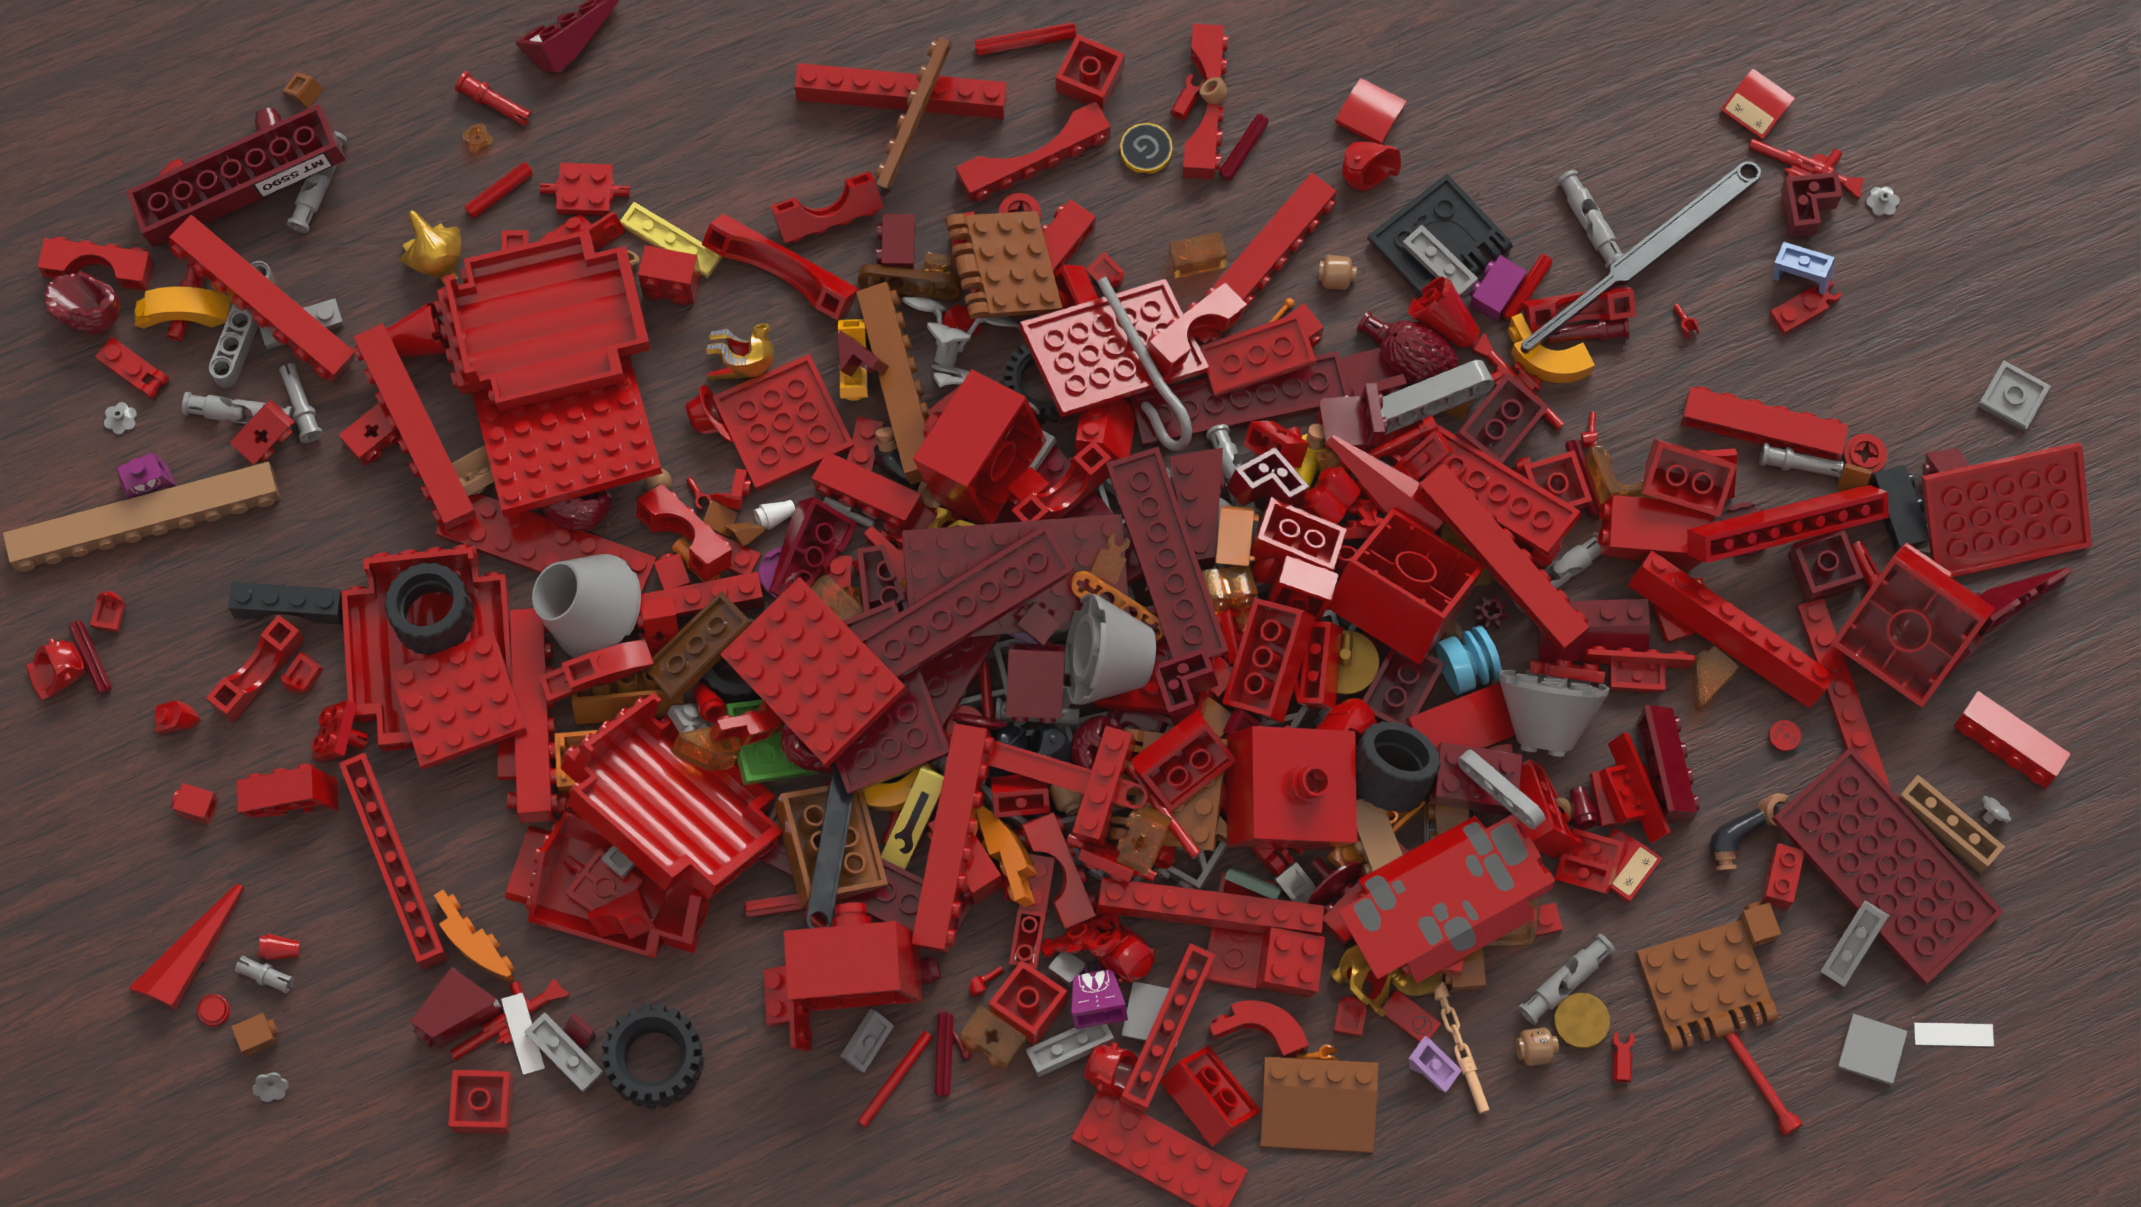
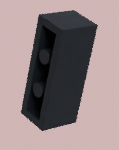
M1906 465L1874 473L1870 480V485L1888 492L1889 518L1883 519L1894 554L1906 542L1917 550L1926 548L1929 543L1927 522H1925L1922 514L1924 512L1922 500L1920 497H1916L1914 491L1915 481L1912 473H1908Z

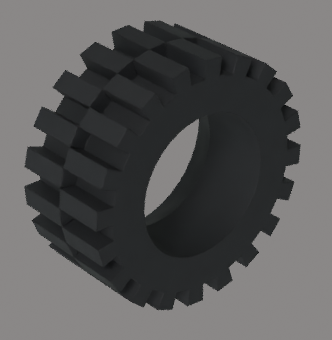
M650 1003L642 1004L643 1009L636 1011L634 1006L627 1009L629 1012L627 1016L623 1017L620 1014L615 1018L617 1024L615 1027L609 1026L606 1031L608 1038L607 1040L603 1039L602 1048L604 1054H601V1058L605 1068L604 1071L615 1091L619 1092L623 1099L626 1101L628 1099L631 1100L633 1105L641 1107V1104H646L648 1109H656V1104H662L663 1108L671 1106L669 1101L676 1099L679 1102L684 1099L683 1093L688 1090L691 1093L695 1088L694 1081L695 1079H700L702 1074L700 1067L704 1065L703 1048L695 1027L693 1028L691 1021L686 1016H681L679 1010L673 1007L671 1010H668L665 1004L657 1003V1008L651 1007ZM648 1033L666 1034L673 1038L680 1047V1061L676 1070L669 1077L658 1082L641 1081L635 1078L627 1068V1054L631 1045L639 1037Z

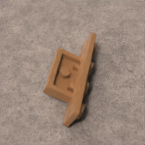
M485 445L452 463L467 496L483 492L487 485L494 482Z

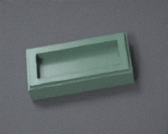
M1235 867L1230 868L1225 876V879L1271 899L1278 900L1282 892L1281 887Z

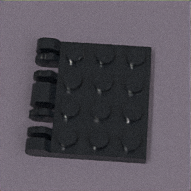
M1448 173L1370 233L1367 238L1416 291L1420 298L1423 295L1420 290L1436 278L1402 246V243L1421 225L1475 276L1481 273L1478 266L1485 270L1489 264L1487 259L1478 250L1483 246L1485 251L1495 260L1513 248L1509 238Z

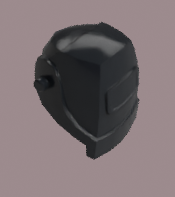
M1055 723L1038 725L1035 728L1027 751L1067 763L1071 762V742L1062 726Z

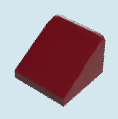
M573 1013L569 1017L563 1031L584 1051L596 1038V1034L577 1014Z

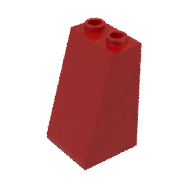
M1613 495L1600 506L1599 518L1602 519L1597 541L1600 545L1601 555L1643 562L1649 553L1653 551L1677 568L1691 571L1703 561L1688 556L1687 529L1714 523V515L1662 499Z

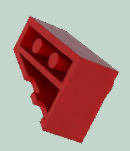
M312 764L297 765V769L292 770L274 769L272 774L267 775L260 773L249 774L246 779L237 780L238 813L250 818L286 815V811L303 808V813H313L312 807L326 806L330 811L339 810L338 779L315 768Z

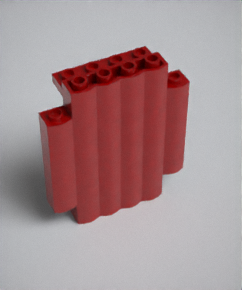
M589 230L465 258L464 264L466 269H461L464 284L458 285L453 274L444 276L446 286L437 290L439 300L435 301L438 316H443L445 323L440 325L443 340L448 339L450 348H446L445 351L448 363L454 364L455 372H451L454 388L459 387L462 395L488 389L491 405L496 404L499 412L625 382L620 357L651 350L626 246L595 253Z
M460 544L452 549L432 547L423 552L404 550L394 555L386 552L376 553L371 557H367V559H363L369 588L353 586L349 590L341 591L347 695L349 701L357 703L353 723L377 721L378 745L381 751H399L414 748L390 670L429 655L415 653L413 650L405 647L403 642H400L386 616L387 612L384 606L386 601L385 595L391 582L397 578L399 573L404 572L413 565L438 563L441 566L449 567L451 571L459 575L475 609L472 630L461 643L494 632L513 686L508 580L505 574L501 575L499 572L486 573L485 576L480 577L479 553L476 546ZM442 592L425 594L410 606L406 621L416 626L433 625L445 618L450 612L454 598Z
M653 692L645 699L639 698L629 709L623 708L611 722L609 720L605 721L595 734L589 733L583 738L580 745L576 748L571 746L563 754L562 759L564 761L560 769L576 782L568 792L570 797L567 805L665 892L673 888L684 878L708 900L735 880L743 871L750 868L777 844L783 830L765 815L776 796L762 783L743 785L738 762L715 742H712V739L710 742H707L696 733V741L693 744L682 737L668 716H665L659 722L654 717V714L662 699Z

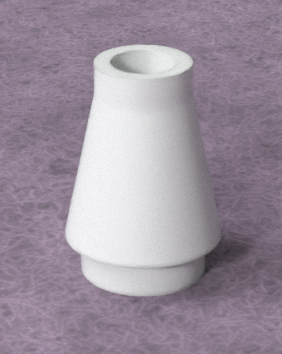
M791 500L761 504L759 508L754 509L755 520L764 529L770 530L793 516L795 506Z

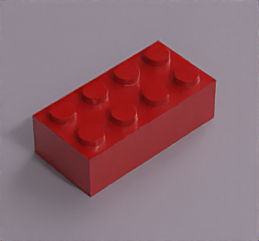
M1254 598L1222 704L1233 709L1235 707L1242 709L1249 714L1283 723L1316 617L1301 609Z

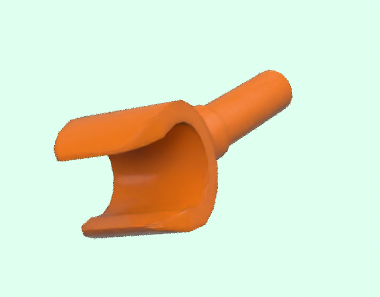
M1325 1044L1318 1052L1297 1055V1059L1338 1061L1334 1056H1330L1333 1053H1338V1051L1333 1046Z

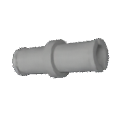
M242 956L239 959L243 963L237 962L235 972L255 979L257 984L261 986L266 984L286 994L290 991L287 986L292 987L293 976H288L274 970L273 966L268 963L263 965L246 956Z

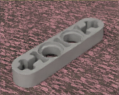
M1469 749L1457 759L1460 768L1526 826L1536 829L1545 821L1544 813L1532 800L1474 751Z

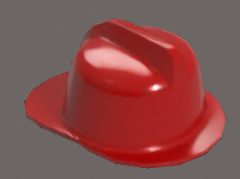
M706 385L700 386V394L685 405L692 427L703 434L719 432L727 441L733 442L713 401V392Z

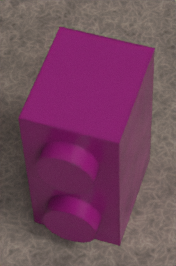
M1501 255L1495 263L1490 261L1483 273L1486 277L1482 283L1477 281L1469 294L1472 296L1470 307L1498 322L1504 309L1525 279L1527 271Z

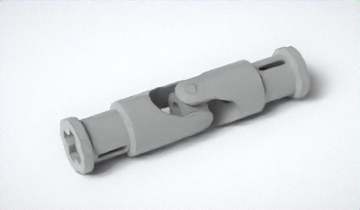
M335 131L342 148L346 144L347 138ZM337 165L305 179L295 201L296 208L294 213L287 221V225L290 228L301 233H308L310 228L308 225L313 214L317 213Z
M1570 170L1561 175L1556 180V183L1566 193L1568 204L1581 226L1586 230L1595 250L1600 251L1606 262V269H1610L1611 264L1623 256L1624 253L1621 252L1616 244L1617 238L1603 219V215L1590 192L1579 181L1577 170ZM1583 209H1586V210L1589 211V213L1586 214L1585 216H1584V214H1583V212H1582Z
M185 392L182 401V413L184 416L196 414L203 415L206 419H228L236 423L247 424L252 419V417L244 418L247 408L251 410L254 416L266 403L239 399L231 400L215 395L203 397L192 395L191 392ZM293 407L281 408L292 419Z
M1221 424L1211 427L1207 431L1206 437L1211 441L1214 449L1223 448L1222 472L1227 487L1235 469L1242 466L1236 445L1230 440L1229 427ZM1227 489L1232 505L1243 507ZM1254 501L1244 506L1254 508V514H1258L1260 520L1262 512L1257 509Z
M1594 532L1592 538L1584 544L1576 545L1561 560L1555 561L1544 569L1547 574L1552 572L1555 580L1550 583L1556 590L1569 581L1572 576L1577 575L1592 565V561L1601 555L1600 545L1597 541V532ZM1513 600V602H1514V604L1517 606V608H1518L1520 611L1524 612V611L1521 609V607Z
M1599 933L1596 936V940L1585 950L1581 949L1561 969L1543 983L1527 1003L1518 1006L1522 1016L1532 1025L1538 1023L1540 1016L1548 1009H1554L1581 982L1585 981L1599 968L1598 964L1609 954L1613 955L1616 950L1613 944L1604 935ZM1561 983L1563 987L1561 989H1558Z

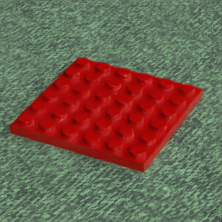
M630 356L620 357L625 382L500 412L496 404L491 405L488 389L472 392L504 517L663 474Z

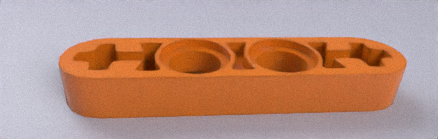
M1079 571L1072 576L1071 588L1076 596L1082 598L1088 593L1092 594L1087 588H1083L1081 591L1078 590L1079 585L1077 581H1084L1087 578L1089 586L1096 590L1094 594L1100 596L1104 592L1112 593L1114 595L1112 604L1121 610L1128 606L1137 609L1135 618L1141 621L1143 614H1146L1144 620L1152 625L1154 622H1157L1159 630L1157 632L1154 631L1156 641L1163 637V632L1155 613L1090 572Z

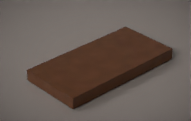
M721 591L652 657L655 665L644 670L670 699L676 702L722 658L720 653L752 622Z

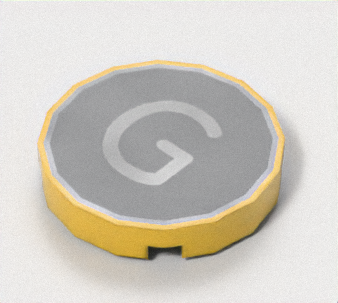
M1151 123L1137 124L1129 128L1122 137L1120 144L1121 158L1125 165L1134 172L1154 174L1162 170L1170 161L1172 154L1171 138L1158 125Z

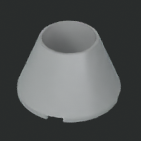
M598 554L555 562L546 567L535 582L532 602L536 613L560 647L568 655L576 658L600 649L618 645L625 635L629 636L640 611L641 589L636 573L632 572L625 560L610 554Z
M1088 593L1084 595L1080 600L1084 604L1080 611H1074L1069 626L1064 657V675H1069L1070 687L1066 686V692L1069 700L1077 705L1087 704L1143 688L1151 677L1156 655V639L1151 627L1097 594Z

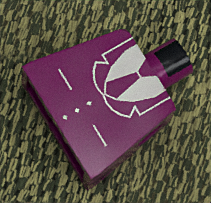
M154 453L134 458L117 468L119 485L126 500L177 486L168 464Z
M1098 962L1087 963L1084 966L1085 974L1076 975L1073 978L1071 1011L1075 1029L1127 1021L1128 1016L1125 1002L1114 972L1112 970L1102 971L1101 965Z

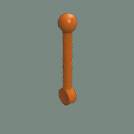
M1287 298L1284 301V306L1270 322L1278 320L1288 308H1292L1294 300Z

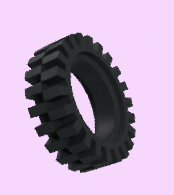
M1025 344L1019 346V352L1014 351L1011 355V361L1008 360L1006 364L1004 384L1011 390L1025 396L1028 402L1037 407L1039 415L1034 411L1033 413L1039 419V423L1045 424L1047 419H1051V423H1056L1057 418L1061 416L1054 401L1041 402L1034 400L1027 395L1021 385V377L1024 370L1035 362L1028 346L1026 347ZM1068 416L1061 417L1062 421L1067 419Z

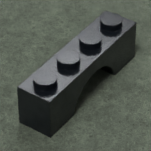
M231 583L228 609L234 618L261 620L269 615H292L311 620L314 623L343 625L341 589Z

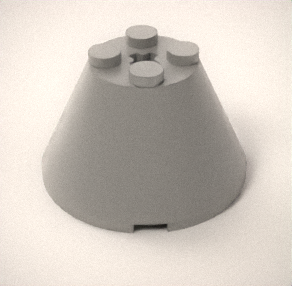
M1502 670L1499 672L1500 685L1517 742L1521 744V750L1528 752H1537V748L1548 750L1549 755L1563 757L1567 751L1573 749L1609 694V687L1599 684V688H1595L1590 685V681L1554 677L1547 674L1530 673L1529 670H1526V674L1516 675L1515 670Z

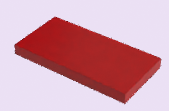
M1300 312L1199 346L1209 366L1207 375L1215 398L1317 364Z
M1500 682L1405 718L1409 727L1420 731L1435 747L1444 742L1484 748L1515 736Z
M1221 872L1218 892L1268 898L1225 879L1227 873ZM1264 880V881H1267V882H1269V883H1271V884L1276 885V882H1274V881ZM1211 927L1207 951L1215 954V958L1204 981L1257 991L1256 981L1263 933Z

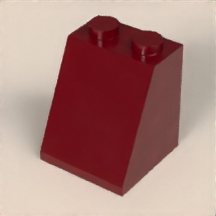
M1009 644L1006 716L1012 717V721L1026 722L1028 717L1040 718V722L1055 723L1056 718L1062 719L1065 645Z
M451 967L410 1022L415 1028L413 1033L418 1036V1040L429 1048L434 1044L441 1049L503 1013V1009L495 997Z

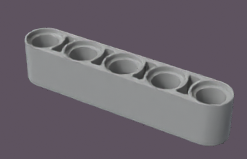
M256 261L251 264L260 273L266 274L265 277L275 284L274 276L267 263ZM234 304L209 364L211 376L215 383L222 388L231 387L236 383L258 328V325L252 319V315L247 310L241 311ZM242 321L248 322L247 325L242 328L236 327L238 323ZM231 345H239L235 351H227ZM229 369L227 374L218 375L220 370Z
M1482 360L1468 362L1384 396L1381 413L1382 417L1387 419V433L1383 435L1490 392L1494 388L1495 382Z

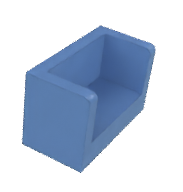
M1783 242L1774 263L1773 279L1779 281L1784 271L1820 282L1819 294L1824 295L1833 276L1835 257Z

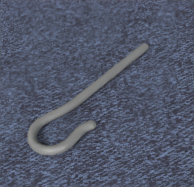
M1103 277L1098 280V285L1156 389L1178 416L1181 425L1180 440L1174 441L1170 438L1157 411L1149 402H1143L1141 409L1149 418L1154 432L1162 445L1170 451L1181 452L1188 447L1192 437L1191 420L1187 410L1163 380L1107 277Z

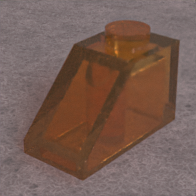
M1715 645L1709 651L1703 649L1695 658V663L1697 664L1692 674L1695 709L1698 712L1725 686L1739 668L1735 662Z
M713 727L679 733L671 751L673 755L707 771H713L717 769L726 770L732 767L741 748L735 738L712 742L709 732Z

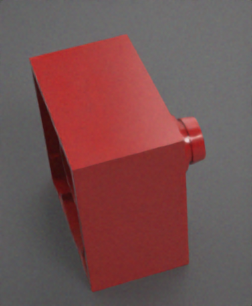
M971 369L943 413L936 411L928 418L923 430L925 440L912 459L937 503L979 525L994 524L1009 502L1010 495L1007 487L1030 467L1047 440L1025 396Z
M1392 508L1349 560L1334 590L1328 609L1420 665L1462 611L1486 565Z
M1903 545L1889 561L1831 644L1923 708L1995 608Z
M1251 726L1226 735L1228 749L1237 759L1235 763L1226 769L1227 846L1332 850L1357 843L1355 731Z
M865 903L835 905L836 918L832 919V927L784 931L787 1000L811 1011L923 1002L920 948L911 944L913 931L897 921L871 923V917L866 916L867 908Z

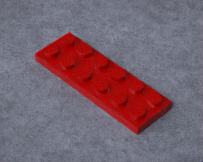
M1097 1090L1071 1138L1073 1142L1194 1207H1229L1248 1172V1169L1099 1090Z

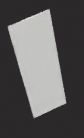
M523 993L501 999L523 1075L544 1069L539 1048L524 1033L532 1025Z
M1914 1023L1915 1045L1994 1046L1993 1024Z

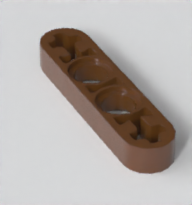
M877 264L863 265L858 276V284L863 289L887 282L891 291L896 290L897 294L941 300L957 299L962 286L960 278L953 274ZM898 277L903 280V283L895 284L891 282L890 278ZM923 280L928 282L929 286L921 287L916 282Z

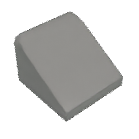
M1061 952L1048 967V972L1071 988L1073 978L1083 972L1086 964L1073 954Z

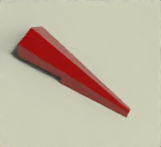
M1335 435L1328 438L1325 446L1328 449L1332 448L1342 460L1340 464L1345 469L1349 468L1356 476L1358 485L1383 514H1388L1393 508L1432 533L1437 531L1443 523V519L1417 491L1420 482Z
M235 884L150 966L129 989L152 1001L155 1000L177 1010L201 963L207 961L245 888Z

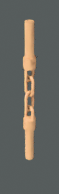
M1442 981L1440 986L1433 992L1436 1001L1440 1000L1442 1006L1441 1016L1446 1029L1452 1033L1455 1041L1454 1052L1462 1070V1075H1465L1479 1114L1488 1112L1489 1107L1476 1074L1477 1068L1467 1044L1463 1043L1459 1033L1460 1022L1453 1007L1449 1006L1447 997L1450 996L1445 982ZM1450 1011L1456 1023V1025L1452 1024L1451 1027L1449 1026V1023L1445 1015L1449 1014ZM1465 1048L1468 1057L1461 1059L1459 1051Z

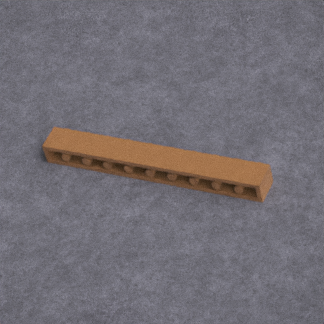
M269 462L7 531L3 533L9 562L16 571H30L37 565L44 563L56 564L61 562L63 558L70 556L82 557L92 550H108L115 547V544L122 542H138L142 537L148 535H164L174 528H190L197 522L204 520L209 522L216 521L223 515L230 513L242 514L247 512L249 508L256 506L268 507L273 505L275 501L281 500L274 470Z

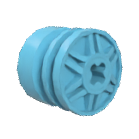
M1482 626L1474 627L1472 633L1467 630L1462 633L1463 645L1455 636L1436 643L1437 657L1446 663L1443 674L1455 695L1459 696L1474 690L1476 687L1475 676L1482 685L1489 684L1490 679L1492 681L1499 680V672L1502 671L1499 655L1493 641Z

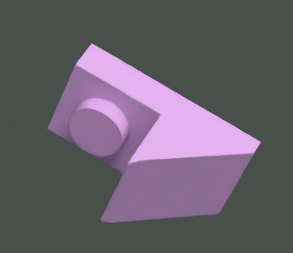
M1424 1036L1409 1057L1410 1069L1423 1074L1437 1089L1445 1093L1462 1071L1426 1036Z

